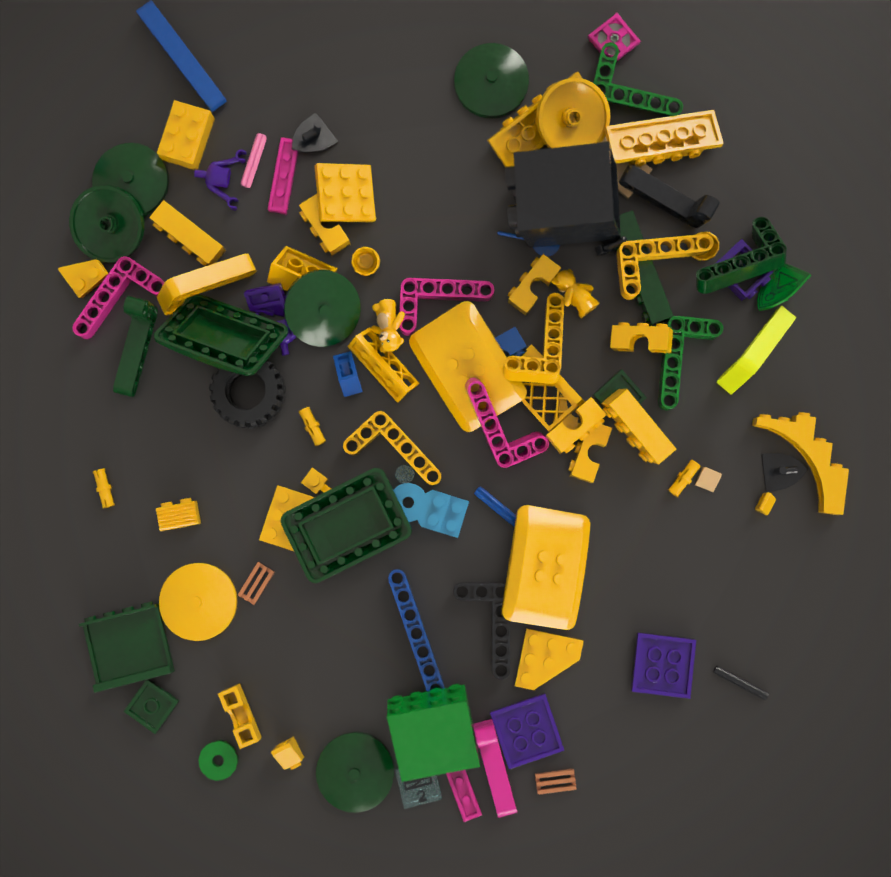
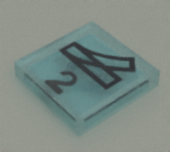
M399 768L395 769L404 809L442 799L437 775L402 782Z

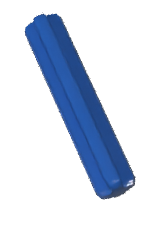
M478 487L474 494L515 527L516 515L484 488Z

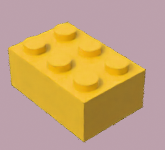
M174 100L157 151L158 156L163 161L198 170L215 119L211 111Z

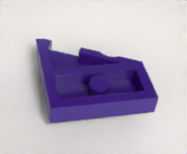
M281 283L254 288L244 292L250 311L284 317L285 294Z

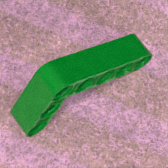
M612 42L606 43L602 47L593 83L596 86L602 85L605 88L604 95L608 102L666 116H676L682 112L683 104L677 98L611 83L619 49ZM607 47L614 49L615 54L613 57L605 55L604 50ZM603 66L610 69V74L606 77L600 74V68ZM617 89L621 90L624 94L621 100H617L613 96L614 91ZM633 94L641 96L642 101L640 104L632 102ZM652 98H657L660 101V106L657 109L652 108L650 105ZM671 102H675L678 105L676 113H672L669 110Z
M673 316L666 322L668 327L673 330L672 340L677 343V349H672L671 353H662L658 405L662 410H670L678 404L684 337L713 340L723 332L724 328L720 321ZM671 322H677L679 330L672 329ZM690 324H696L698 332L691 331ZM709 326L716 327L717 333L712 334L709 331ZM668 359H673L675 361V368H671L668 366ZM666 378L673 379V387L666 385ZM668 396L672 399L671 406H667L664 403V397Z

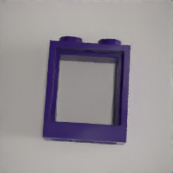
M741 239L716 263L733 258L738 252L744 254L752 251V249ZM773 271L761 274L762 276L745 292L737 283L728 287L741 301L746 297L751 299L758 292L756 288L759 285L763 287L771 280L769 276Z

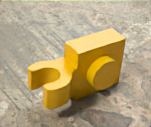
M313 467L301 482L315 494H318L320 490L325 493L332 489L325 484L328 478Z

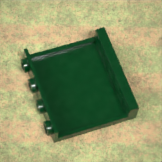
M151 601L141 604L139 609L134 610V606L123 608V613L115 614V611L103 613L104 617L96 619V616L84 618L85 622L79 624V627L83 626L95 677L94 693L170 674L175 671L159 604L153 605Z

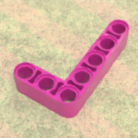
M121 257L74 322L73 332L83 339L92 338L131 281L156 297L160 291L155 292V286L157 284H162L163 286L164 281L131 258ZM127 263H131L130 269L124 271V266ZM146 273V279L139 281L140 275ZM120 279L119 285L113 287L114 280ZM109 294V299L106 302H102L103 296ZM98 310V315L92 318V312ZM87 325V331L81 334V327Z
M406 278L401 283L400 312L403 311L405 317L400 325V330L407 336L416 332L418 299L489 301L494 295V286L489 281ZM412 284L415 289L412 292L405 291V286ZM426 285H431L434 288L431 293H426L423 289ZM445 286H451L453 291L450 294H446L442 289ZM463 287H470L472 292L468 295L463 294L461 291ZM484 287H487L490 289L491 293L489 295H483L480 292V290ZM412 303L414 308L411 311H406L404 305ZM405 322L413 323L412 329L405 330L403 328Z
M477 378L467 380L465 383L466 392L492 455L500 467H510L547 450L549 441L541 432H533L508 443L485 386ZM479 384L480 387L478 391L471 392V386ZM485 401L487 403L486 407L481 410L478 409V404ZM488 419H493V424L490 427H486L485 422ZM496 436H500V442L497 444H493V438ZM538 438H542V443L535 446V441ZM525 446L524 452L517 453L518 447ZM502 454H508L506 460H499V457Z
M489 719L474 723L473 727L477 744L480 748L498 818L515 814L517 809L493 721Z

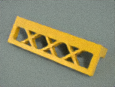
M370 327L356 335L347 346L397 403L420 384L392 352L386 351L384 353L385 357L379 355L378 350H380L381 342ZM368 335L373 343L368 342L364 336ZM390 364L395 365L398 371L393 370ZM403 378L407 379L412 385L408 387L404 383Z

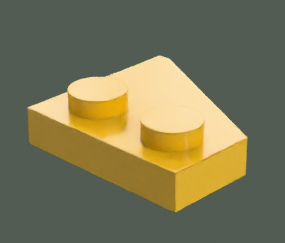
M96 259L58 268L78 298L85 297L104 281L109 274L102 263Z

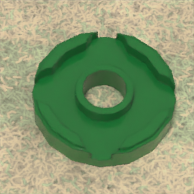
M223 740L207 744L199 756V767L202 773L207 778L215 781L230 777L238 765L237 751L234 746ZM214 756H222L224 759L223 764L216 765L214 763Z

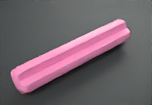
M261 133L256 134L240 182L246 188H250L267 140V137Z

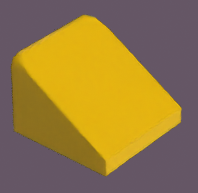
M770 492L763 493L755 510L768 515L776 498Z

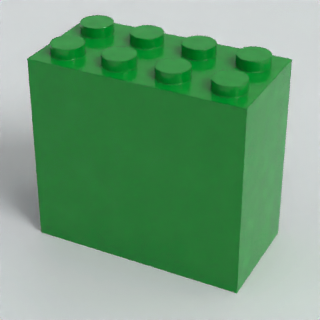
M454 684L449 688H434L429 692H414L408 696L402 697L398 695L388 699L387 720L402 782L480 767L478 745L465 684Z

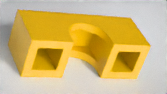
M317 194L299 205L301 209L299 214L304 222L309 221L311 224L309 229L315 238L319 236L322 241L320 246L325 253L329 251L331 256L350 245L348 237L339 224L330 229L324 228L321 225Z
M544 254L540 258L536 257L530 265L533 268L529 273L524 272L519 279L520 285L517 288L513 287L507 295L509 296L508 303L525 316L538 300V297L531 292L530 285L535 281H541L549 286L553 278L561 270L559 265Z
M620 322L618 325H612L610 348L614 351L633 352L636 340L646 337L649 342L648 350L652 353H671L673 330L667 324L659 323L656 326H649L647 323H637V326H630V323Z
M592 397L575 411L581 420L578 429L570 430L561 422L545 436L560 454L563 451L567 454L575 447L573 443L576 440L580 439L582 441L590 434L588 432L589 429L593 426L597 429L605 422L603 418L606 416V413Z
M601 424L596 429L593 426L588 430L590 434L581 442H577L574 451L577 453L575 460H571L568 468L571 471L570 476L589 483L594 482L600 464L589 459L588 449L592 445L605 447L612 430L611 427Z
M240 683L218 693L224 711L228 712L234 725L233 733L239 748L242 749L258 742L262 736Z

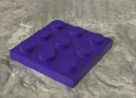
M637 632L631 691L690 699L696 640Z
M545 693L490 712L509 769L565 751Z

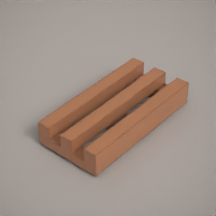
M257 562L238 596L255 605L275 571ZM259 568H262L248 594H244ZM267 571L269 573L268 576L264 580L255 597L252 599L251 595L253 594L260 580Z
M574 769L535 773L538 795L577 790ZM569 774H570V777H571V778H563V779L540 781V778L554 777V776H561V775H569ZM571 782V785L541 788V786Z

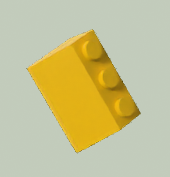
M285 246L271 263L267 282L270 284L281 283L282 288L288 291L293 282L305 273L314 270L336 272L337 268Z

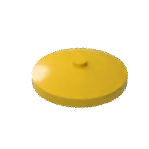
M568 78L558 81L550 86L540 99L536 113L537 129L541 139L548 148L600 143L606 136L605 127L610 125L608 101L600 88L588 80Z
M206 563L188 564L175 570L166 579L159 596V609L164 623L177 636L192 641L207 640L222 633L232 622L237 609V593L229 576L218 567Z

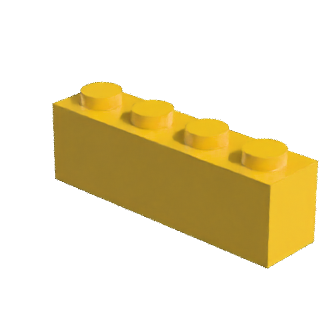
M164 200L149 217L154 222L152 224L153 227L160 232L162 230L167 232V237L175 244L177 241L183 245L181 248L189 255L194 253L197 256L196 260L203 266L215 264L226 251L221 244Z

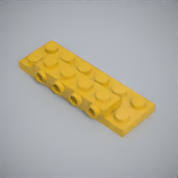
M575 72L569 78L582 77L579 72ZM541 94L531 100L533 102L532 105L529 107L525 105L517 111L518 115L514 119L512 117L506 119L502 123L503 127L500 131L487 140L505 168L514 166L515 152L539 150L545 145L539 135L536 124V113L542 97Z
M714 110L606 126L604 129L616 164L629 162L630 165L635 164L636 167L644 166L647 162L651 161L654 164L664 162L665 159L670 158L672 161H678L683 156L696 158L700 156L703 150L719 148L724 144Z

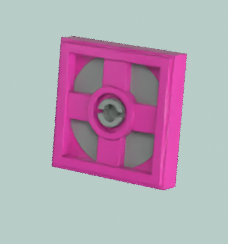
M618 13L588 35L589 41L599 53L606 43L612 42L616 44L619 49L617 61L641 42ZM607 47L604 53L607 57H613L615 51L613 48Z

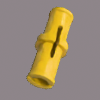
M310 407L300 410L298 413L314 445L318 446L326 442L319 428L320 424L318 421L316 422Z
M691 459L682 473H678V478L668 489L669 492L679 497L686 485L692 482V477L701 466Z
M105 468L93 471L97 484L96 492H99L102 509L115 506L110 491L112 487L108 483Z

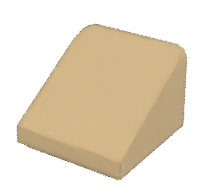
M702 467L695 485L714 492L722 473Z

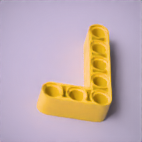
M708 234L623 242L616 253L621 296L626 300H632L641 291L638 261L704 255L713 246L712 237ZM699 241L705 242L707 248H701L699 246ZM680 243H685L688 250H682ZM660 245H666L669 252H663ZM641 247H648L650 254L643 253ZM623 248L629 249L630 252H631V255H630V256L624 255L623 252H622V249H623ZM624 267H630L633 270V274H626ZM626 286H632L635 289V293H628Z
M242 254L168 279L164 282L158 293L157 300L164 315H170L179 306L183 305L186 298L247 278L255 274L257 270L249 254Z
M552 293L547 298L543 358L507 357L503 368V375L507 380L553 384L558 381L562 360L564 297L561 294Z
M378 411L374 413L344 441L343 449L349 455L354 456L359 454L378 435L382 434L427 484L434 486L441 481L440 471L385 412ZM384 416L386 418L385 424L377 425L375 422L376 418ZM368 428L372 431V435L365 439L361 433L364 429ZM391 430L399 432L397 439L392 440L389 438L388 434ZM352 441L358 445L357 449L353 452L347 448L348 444ZM406 443L412 446V451L408 454L401 451L402 446ZM423 458L425 465L422 468H417L414 465L415 459ZM434 471L438 474L437 481L430 482L427 479L429 472Z

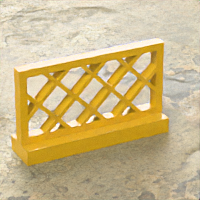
M532 344L522 355L523 357L543 358L542 354ZM559 375L558 381L553 384L523 383L525 386H531L530 396H526L522 400L523 404L549 432L558 426L578 406L580 407L585 403L561 375ZM534 386H544L543 397L533 396ZM547 386L557 388V397H547ZM533 399L543 400V410H534ZM546 400H557L556 411L546 410ZM560 400H568L572 406L569 409L559 411ZM546 413H556L555 421L549 426L545 422Z

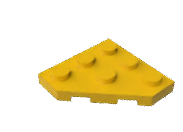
M526 628L515 686L535 690L578 662L581 656L583 640Z

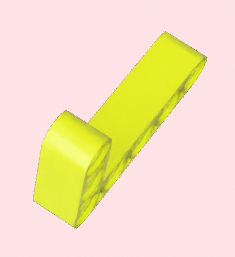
M781 305L772 314L742 356L721 375L716 383L732 395L757 372L792 325L796 316Z

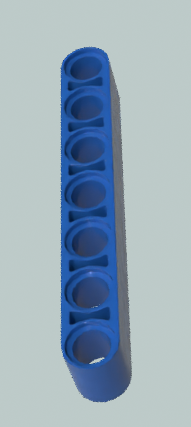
M150 0L137 9L136 12L209 110L213 112L226 103L227 100L153 1Z
M395 569L389 574V583L426 690L429 692L433 684H439L441 689H444V683L407 576L403 570ZM394 573L402 574L403 580L401 583L393 582L392 575ZM401 591H406L409 594V599L405 602L401 601L398 597ZM413 610L416 617L413 620H408L405 617V611ZM419 628L422 631V636L414 638L411 635L412 629ZM420 647H426L429 653L422 657L418 654L417 650ZM425 666H433L435 672L432 675H427L424 672Z

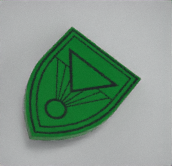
M789 264L776 269L770 275L771 280L760 289L757 300L758 310H767L788 301L811 277V274Z

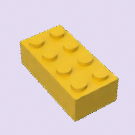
M618 389L601 403L604 407L602 410L606 413V416L608 418L612 417L616 422L614 424L621 433L624 432L628 436L626 440L632 447H637L640 451L638 454L643 461L660 464L676 450L674 445L628 389Z

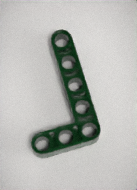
M757 217L752 222V239L758 249L698 270L696 273L697 291L702 294L711 293L783 267L786 264L787 247L771 222L766 217Z
M127 296L123 310L132 320L116 374L113 392L134 397L149 348L158 309L148 300Z

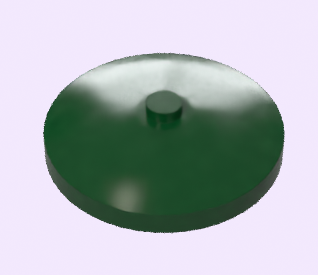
M497 43L478 45L466 52L456 67L454 76L456 95L468 111L479 117H504L515 111L526 97L529 86L527 66L521 56L508 46Z
M123 143L110 148L100 157L93 171L92 184L93 187L110 185L123 189L136 200L143 216H146L156 210L165 199L169 187V175L166 165L155 151L142 144Z
M100 185L85 190L77 197L70 211L69 227L74 242L85 255L100 262L110 263L117 262L121 257H129L137 250L144 235V218L140 206L129 193L115 186Z
M314 270L303 274L293 282L285 296L284 317L286 323L298 339L309 345L326 347L340 343L353 332L359 321L361 311L359 295L348 279L334 271Z
M349 732L334 738L323 749L316 766V780L323 797L334 807L346 812H364L380 804L389 793L394 779V763L387 747L376 737L362 732Z

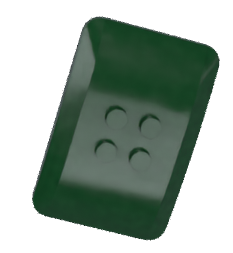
M197 294L188 297L183 305L179 306L156 330L154 340L173 351L197 361L248 376L255 374L288 335V327L277 321Z
M380 468L370 469L285 512L280 521L307 579L312 583H319L408 539L412 534L411 525L385 472Z

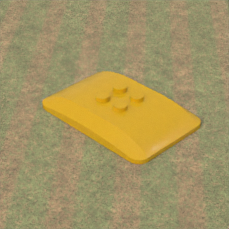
M461 302L410 336L409 344L455 420L464 431L472 432L481 427L465 389V383L468 379L477 378L483 383L497 416L525 399L527 389L523 382L507 380L504 377L503 368L507 356L472 302ZM473 384L470 389L471 392L478 391L479 384ZM485 401L480 402L478 409H484L487 403Z
M523 505L518 509L502 604V615L506 620L569 630L575 626L584 581L590 535V521L586 516L530 505Z

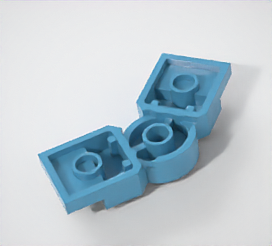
M404 483L394 489L409 522L418 520L421 527L458 538L469 501L435 490L425 493L421 487L412 483ZM407 497H411L414 500V505L411 508H406L403 505V500Z

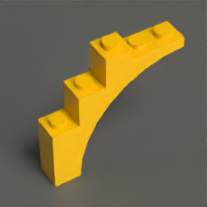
M798 412V415L792 416L791 421L790 418L778 417V420L771 419V415L759 414V417L753 418L752 426L769 430L791 443L804 457L816 481L819 497L818 512L843 515L849 469L842 468V464L831 463L830 466L832 443L826 442L824 438L814 439L816 417H810V413Z

